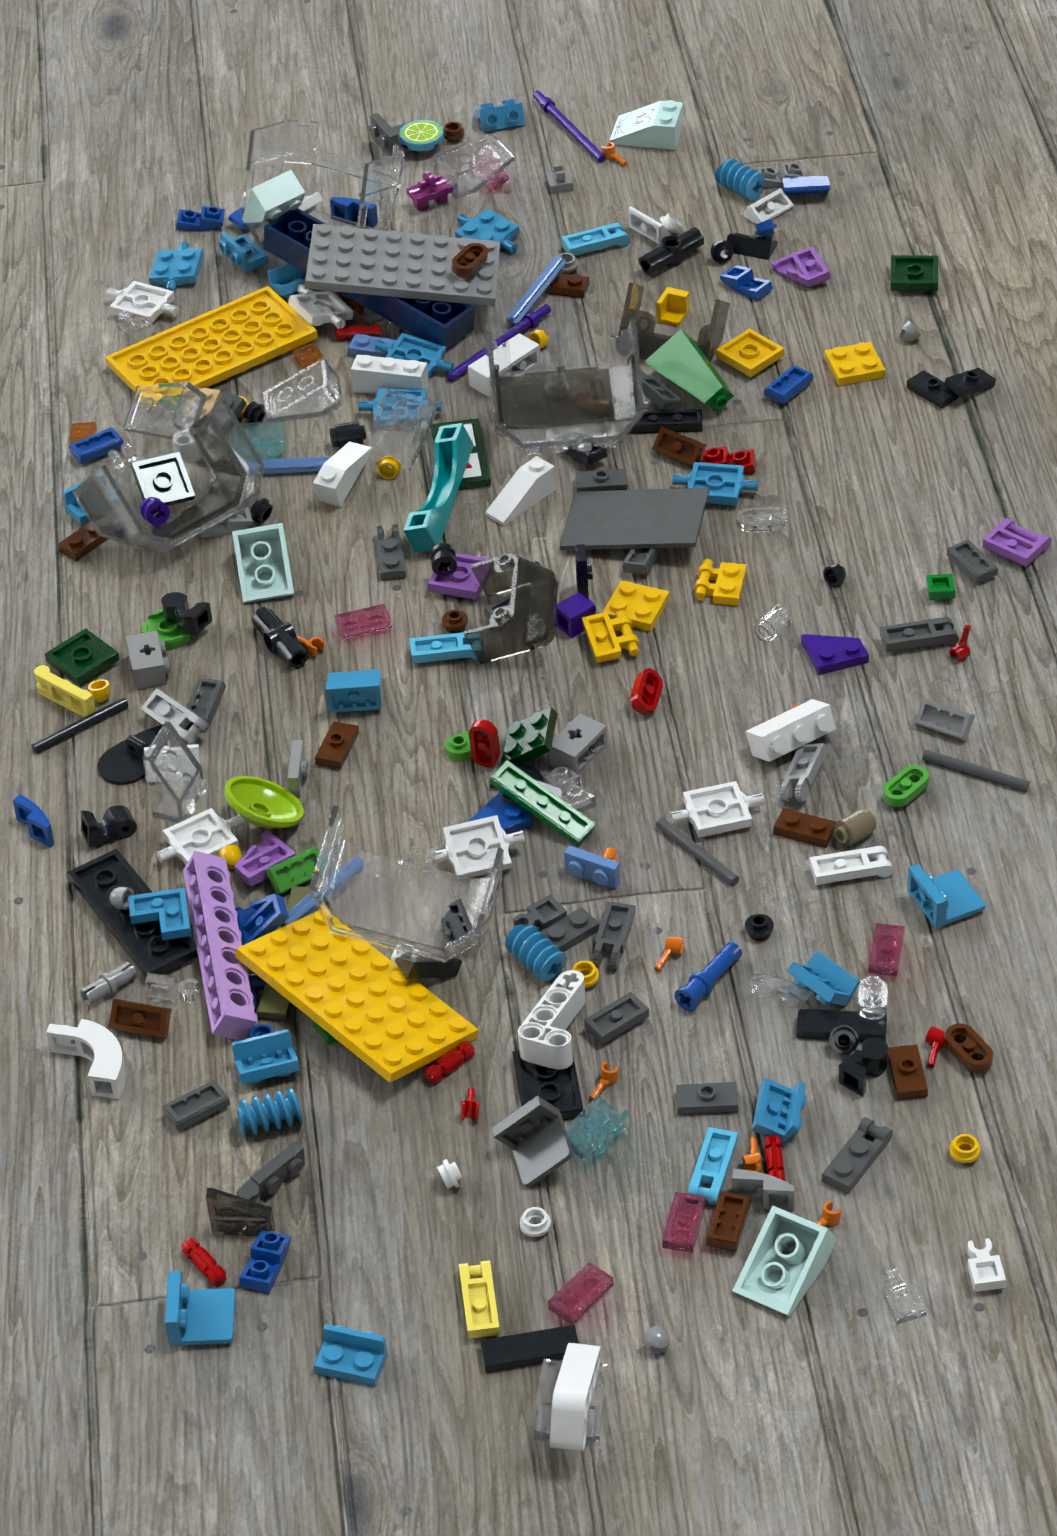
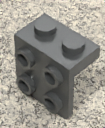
M378 113L370 115L371 125H369V132L372 139L391 159L400 158L403 155L415 152L408 149V146H403L400 142V129L407 123L391 127Z
M538 1095L491 1128L493 1137L513 1150L521 1181L527 1187H531L573 1156L560 1110Z

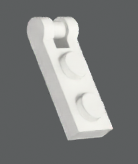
M884 846L809 857V866L816 885L874 875L886 878L892 875L894 871L892 863L887 860L889 855Z

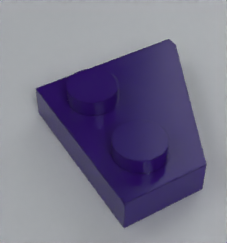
M811 634L801 635V644L818 675L869 663V654L860 638Z

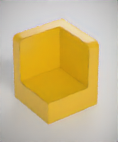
M667 287L656 303L657 322L679 327L690 311L689 292Z

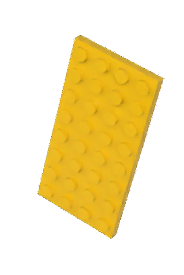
M266 286L105 357L106 365L155 411L162 408L160 402L169 393H176L180 400L194 394L197 388H207L256 365L267 362L274 357L285 354L292 349L317 339L318 334L311 324L269 286Z
M325 908L236 948L235 958L389 1083L444 1056L452 1049H457L456 1046L463 1041L471 1042L478 1037V1028L415 979L407 980L395 963Z

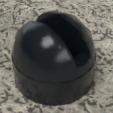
M832 564L823 571L824 579L830 586L842 583L847 575L846 569L839 564Z

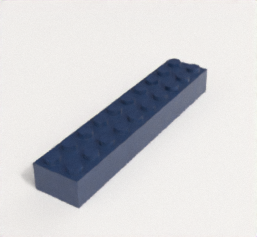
M299 208L289 210L264 226L263 249L306 273L313 224L321 225L325 223ZM340 292L418 338L445 346L446 349L473 331L475 307L470 304Z

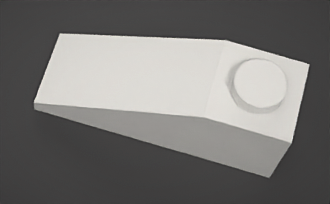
M348 442L323 464L313 482L319 502L338 507L343 505L370 456L372 447Z
M538 456L521 466L485 512L486 516L505 526L556 490L555 466Z

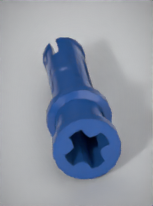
M728 942L701 972L693 973L689 977V982L684 987H680L675 991V1000L683 1009L688 1011L695 1010L698 1007V1001L703 996H708L712 992L713 984L742 956L741 949L735 954L733 953L739 947L736 943Z

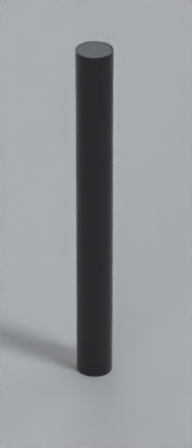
M123 697L31 744V747L37 754L127 708L128 702Z

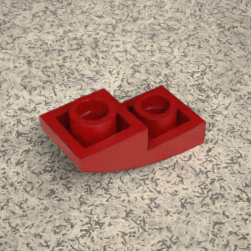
M727 446L714 447L704 450L702 463L744 466V474L755 472L756 455L754 449L741 450L729 454Z

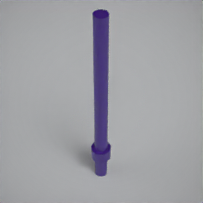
M539 90L533 93V97L540 103V107L546 113H550L599 163L605 161V155L555 107V103L549 97H545Z
M545 304L537 311H531L525 315L520 323L449 372L447 379L450 382L455 381L468 371L470 364L517 334H521L528 328L535 327L540 323V319L551 312L550 306Z

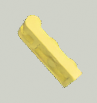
M41 665L34 669L35 678L39 681L37 689L40 695L82 717H86L96 711L93 694L88 690H83L73 685L70 681L50 673L48 666Z
M490 1260L480 1261L481 1265L468 1266V1263L459 1264L468 1339L500 1335Z

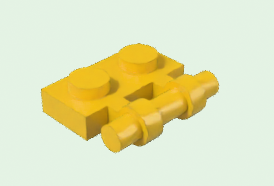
M705 559L698 570L699 579L695 582L694 586L695 598L697 600H704L705 596L713 597V604L739 606L747 573V564L721 562L720 568L717 569L713 568L712 560ZM709 581H716V584H711Z
M624 610L617 611L615 613L616 618L614 619L609 618L608 612L582 617V625L596 664L622 658L621 649L624 648L629 651L630 656H637L640 653L637 635L633 634L631 619L626 616ZM615 631L622 632L623 636L616 637Z

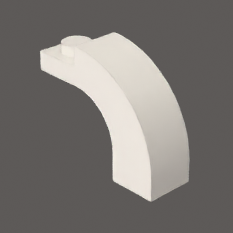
M81 1019L78 1028L68 1025L49 1024L46 1035L50 1052L81 1056L92 1061V1066L87 1075L91 1095L120 1099L126 1083V1070L121 1046L112 1032L98 1023Z

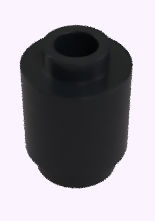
M358 421L336 424L334 428H329L333 448L339 447L341 449L348 442L363 445L362 440L366 439L364 425H359Z

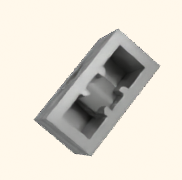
M157 631L126 636L136 690L166 685V673L171 672L168 657H162L167 656L164 640L159 641Z
M579 714L572 722H568L556 737H553L551 751L548 752L549 765L576 777L607 746V726Z

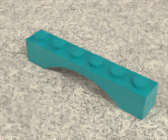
M463 423L440 426L434 442L435 463L430 493L421 508L409 513L403 530L415 552L431 551L435 545L441 542L474 445Z

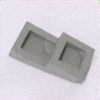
M223 506L222 514H197L196 523L200 537L206 538L231 534L232 531L243 530L252 526L253 520L248 506Z
M733 1169L732 1192L734 1194L763 1200V1209L771 1210L773 1205L785 1211H794L793 1185L768 1174Z

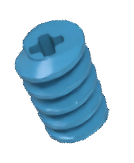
M731 158L717 168L715 180L743 197L756 201L763 190L764 175Z
M516 925L506 937L505 948L541 981H550L565 967L567 962L566 954L561 952L556 945H553L552 941L547 939L542 932H539L536 926Z
M292 1088L287 1089L286 1098H284L280 1091H276L274 1101L268 1093L263 1095L262 1103H260L256 1096H252L250 1106L244 1098L239 1101L237 1113L243 1138L246 1137L247 1128H250L253 1134L257 1135L259 1125H262L267 1133L272 1122L278 1130H281L282 1120H285L289 1127H293L294 1118L297 1117L301 1125L303 1124L299 1100Z

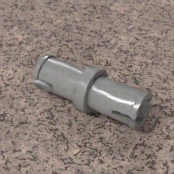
M125 962L112 972H105L99 975L97 981L79 990L82 1001L90 1006L105 995L116 993L117 988L137 977L136 970L133 965L131 966V963Z

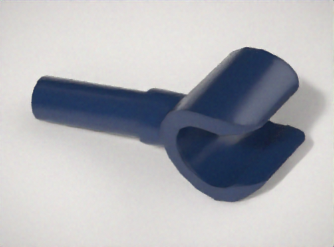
M254 973L249 976V984L253 993V1005L256 1012L258 990H263L266 982Z

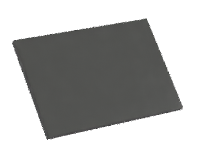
M709 488L578 491L575 493L560 543V550H575L576 545L585 544L586 550L696 547L708 502Z

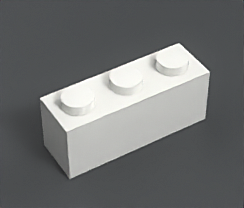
M520 333L468 366L469 386L491 397L541 364L540 345Z
M357 355L351 367L353 392L377 395L378 388L428 389L429 387L427 362Z
M811 699L745 732L752 756L770 762L836 730V725L830 704Z

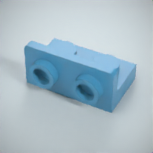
M325 1324L323 1328L324 1342L314 1363L315 1374L376 1387L388 1357L385 1337L373 1332L366 1333L348 1329L341 1325Z

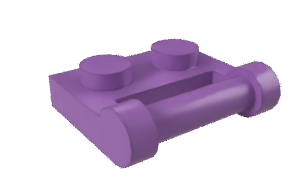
M1005 518L983 539L982 547L1027 567L1042 551L1049 549L1052 538L1045 534L1040 536L1016 525L1013 520Z

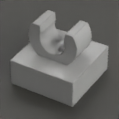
M562 164L554 165L553 173L546 174L551 194L573 191V182L569 171H563Z

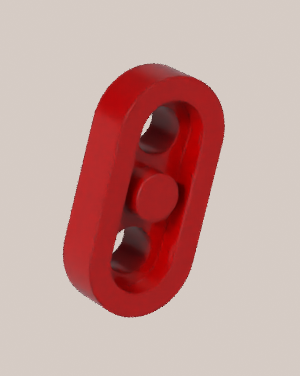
M647 668L637 674L630 695L632 708L642 715H647L656 709L663 689L662 679L655 670Z
M479 719L472 724L468 732L471 756L477 764L483 767H493L501 755L498 731L490 721Z

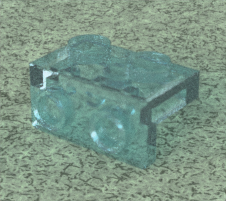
M284 421L238 423L236 425L237 441L235 447L244 457L257 456V453L267 452L268 456L281 455L282 451H286L287 438Z
M598 1095L566 1128L572 1151L583 1162H586L592 1154L598 1158L609 1146L606 1140L611 1135L616 1139L628 1126L624 1121L630 1115V1112L625 1110L620 1115Z

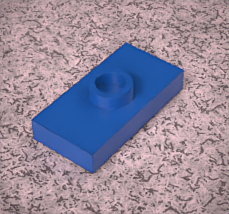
M793 365L764 389V396L784 405L813 381V373Z
M111 427L70 444L69 450L76 460L83 464L124 447V440Z

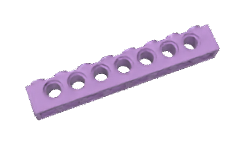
M194 851L183 872L212 1034L244 1040L251 1029L257 1025L258 1017L254 1010L253 993L249 984V972L246 966L235 958L236 948L242 946V933L239 930L237 921L238 912L235 910L234 892L231 890L230 872L227 869L226 858Z

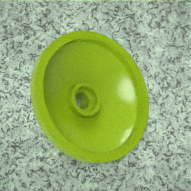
M236 776L229 779L224 787V796L230 807L252 825L263 828H288L298 824L303 817L304 808L298 798L287 789L271 781L253 776Z

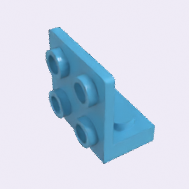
M380 670L328 673L326 682L328 713L382 709Z
M919 864L908 867L907 892L935 928L985 910L984 901L958 869L932 878L929 873H925Z
M168 1271L165 1326L169 1346L232 1343L234 1335L235 1289L189 1290V1284L183 1283L181 1271Z

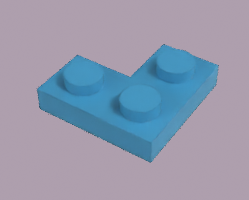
M185 888L128 896L131 924L160 920L162 940L191 936Z

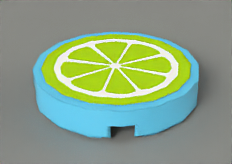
M416 120L405 124L400 129L399 137L401 144L408 146V149L412 151H428L433 149L437 143L439 145L442 143L444 132L442 126L437 122Z

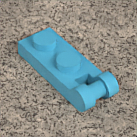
M613 223L561 237L562 246L566 252L572 253L574 256L602 250L614 245L624 247L630 242L629 235L624 232V228L620 223Z
M478 631L409 638L412 664L471 657L473 660H481L486 654L485 647L483 646V635Z
M708 1127L688 1187L687 1200L697 1202L698 1199L707 1200L708 1204L717 1205L738 1143L737 1132ZM702 1183L711 1184V1188L701 1187Z

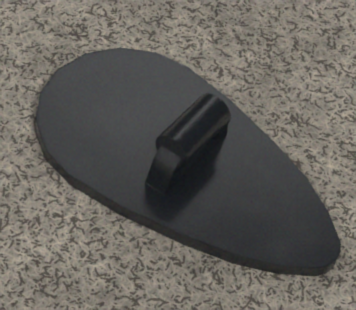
M162 725L144 730L135 735H129L126 740L116 744L99 758L97 764L99 775L105 781L112 784L126 785L139 781L146 776L144 747L173 746L177 735Z

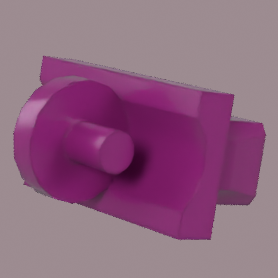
M429 171L423 173V180L419 181L417 185L406 188L407 195L413 200L414 207L419 211L428 209V201L432 199L437 204L447 202L448 193L453 192V186L448 184L442 175L433 176Z

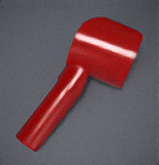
M969 625L964 626L959 644L949 649L951 657L957 654V662L962 661L971 654L970 648L967 645L971 629Z
M933 1026L928 1030L925 1039L926 1043L932 1045L927 1066L930 1068L935 1066L939 1049H942L945 1045V1032Z
M472 1087L467 1090V1100L461 1102V1120H464V1117H474L475 1121L479 1119L480 1103L474 1100L475 1089Z

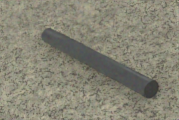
M925 750L922 759L1025 792L1028 791L1030 781L930 750Z
M661 817L658 819L656 826L726 882L732 886L739 882L740 878L665 818Z

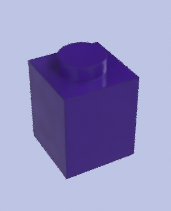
M579 592L554 606L555 626L571 638L585 631L582 625V617L595 615V604Z

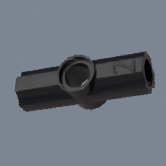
M695 227L679 236H666L662 238L661 246L639 258V265L647 275L664 266H677L681 264L682 256L704 244V237L701 235L700 230Z
M265 606L256 610L255 615L252 616V624L262 634L268 650L271 653L277 652L289 667H294L295 669L303 667L309 659L308 651L298 641L292 625L289 622L283 623L272 609H267Z

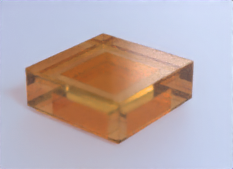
M315 343L292 350L293 357L302 369L324 362V355Z
M96 422L71 423L70 444L96 434Z

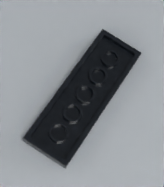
M117 848L67 872L69 881L148 980L154 979L198 957L197 946L190 937L162 940L160 920L131 924L130 910L117 909L110 903V893L118 887L131 888L134 895L152 893Z

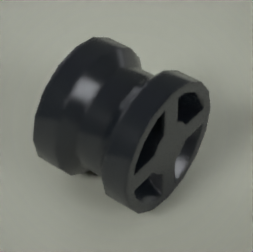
M441 543L431 549L430 559L433 572L439 576L453 574L457 569L456 553L453 546Z

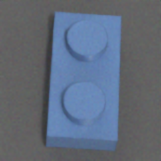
M355 334L348 346V356L370 355L385 358L388 353L375 350L377 340L390 344L396 340Z
M570 845L565 850L566 873L616 890L621 882L620 862Z

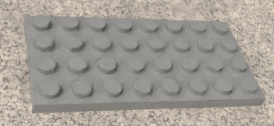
M313 224L305 289L495 306L500 242L469 239L466 237L456 238L444 235L434 236L421 233L382 231L371 228L360 229L349 226L339 227L327 224ZM471 243L485 245L488 248L487 261L474 274L468 277H459L452 272V259L465 246Z

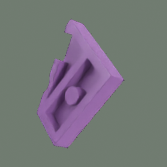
M813 246L771 262L774 272L807 287L818 285L831 279L830 271Z
M268 830L262 834L263 841L258 847L252 845L247 854L234 865L236 875L250 887L268 878L265 869L296 855L292 849Z

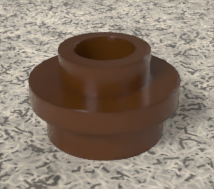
M449 122L445 124L443 129L444 138L448 141L455 142L464 136V129L460 123Z
M450 610L442 616V625L449 633L464 631L468 623V616L460 610Z

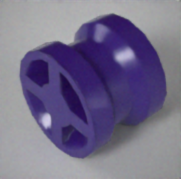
M148 497L140 506L141 516L152 525H162L170 516L168 505L159 498Z

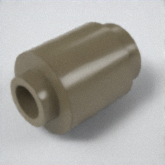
M857 810L835 823V837L840 843L852 846L873 833L877 826L876 819L869 810Z

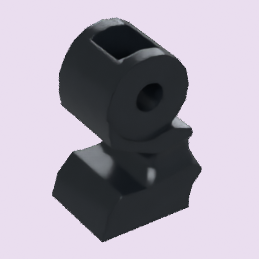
M180 592L168 593L161 599L165 620L177 623V627L182 628L185 634L197 635L213 621L210 603H196L194 607L189 609L187 596Z
M125 806L109 807L99 823L93 813L81 811V833L89 847L100 848L104 843H112L115 837H130L137 829V824L130 810Z
M869 1038L863 1042L862 1050L854 1049L849 1056H843L842 1062L839 1065V1084L863 1097L866 1092V1075L879 1077L887 1068V1043L880 1038Z

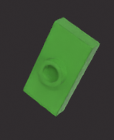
M314 846L265 869L275 893L280 895L292 889V886L303 884L327 872L328 869L317 846Z

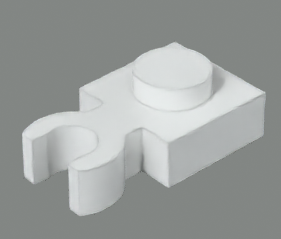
M989 1238L985 1239L984 1249H976L973 1241H968L967 1253L970 1259H968L967 1268L974 1292L1006 1288V1277L1000 1256H991V1240Z

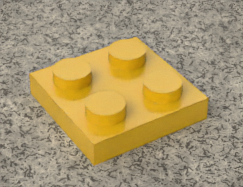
M750 328L716 349V358L749 377L754 376L784 356V348Z
M871 341L824 350V358L838 386L885 378L886 370Z
M621 580L603 612H608L609 618L614 619L616 618L615 613L617 611L624 610L626 616L631 619L632 628L652 632L670 599V591Z

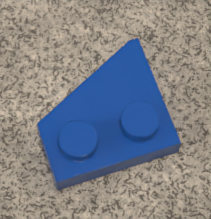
M501 791L470 819V821L497 815L500 826L506 835L532 827V818L526 809L502 802L503 792Z
M276 893L266 896L263 900L258 899L251 902L250 908H235L238 912L239 930L242 933V945L275 931L289 918L284 897Z

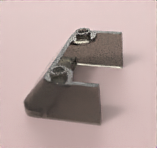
M629 283L617 339V349L624 356L647 360L672 336L654 333L655 319L653 315L640 310L644 286ZM715 299L711 324L701 328L698 340L695 341L709 362L723 340L730 303Z
M504 554L496 558L471 564V569L487 597L511 591L510 605L496 608L489 618V625L464 631V636L480 664L543 648L553 641L556 625L558 579L552 570L515 554Z

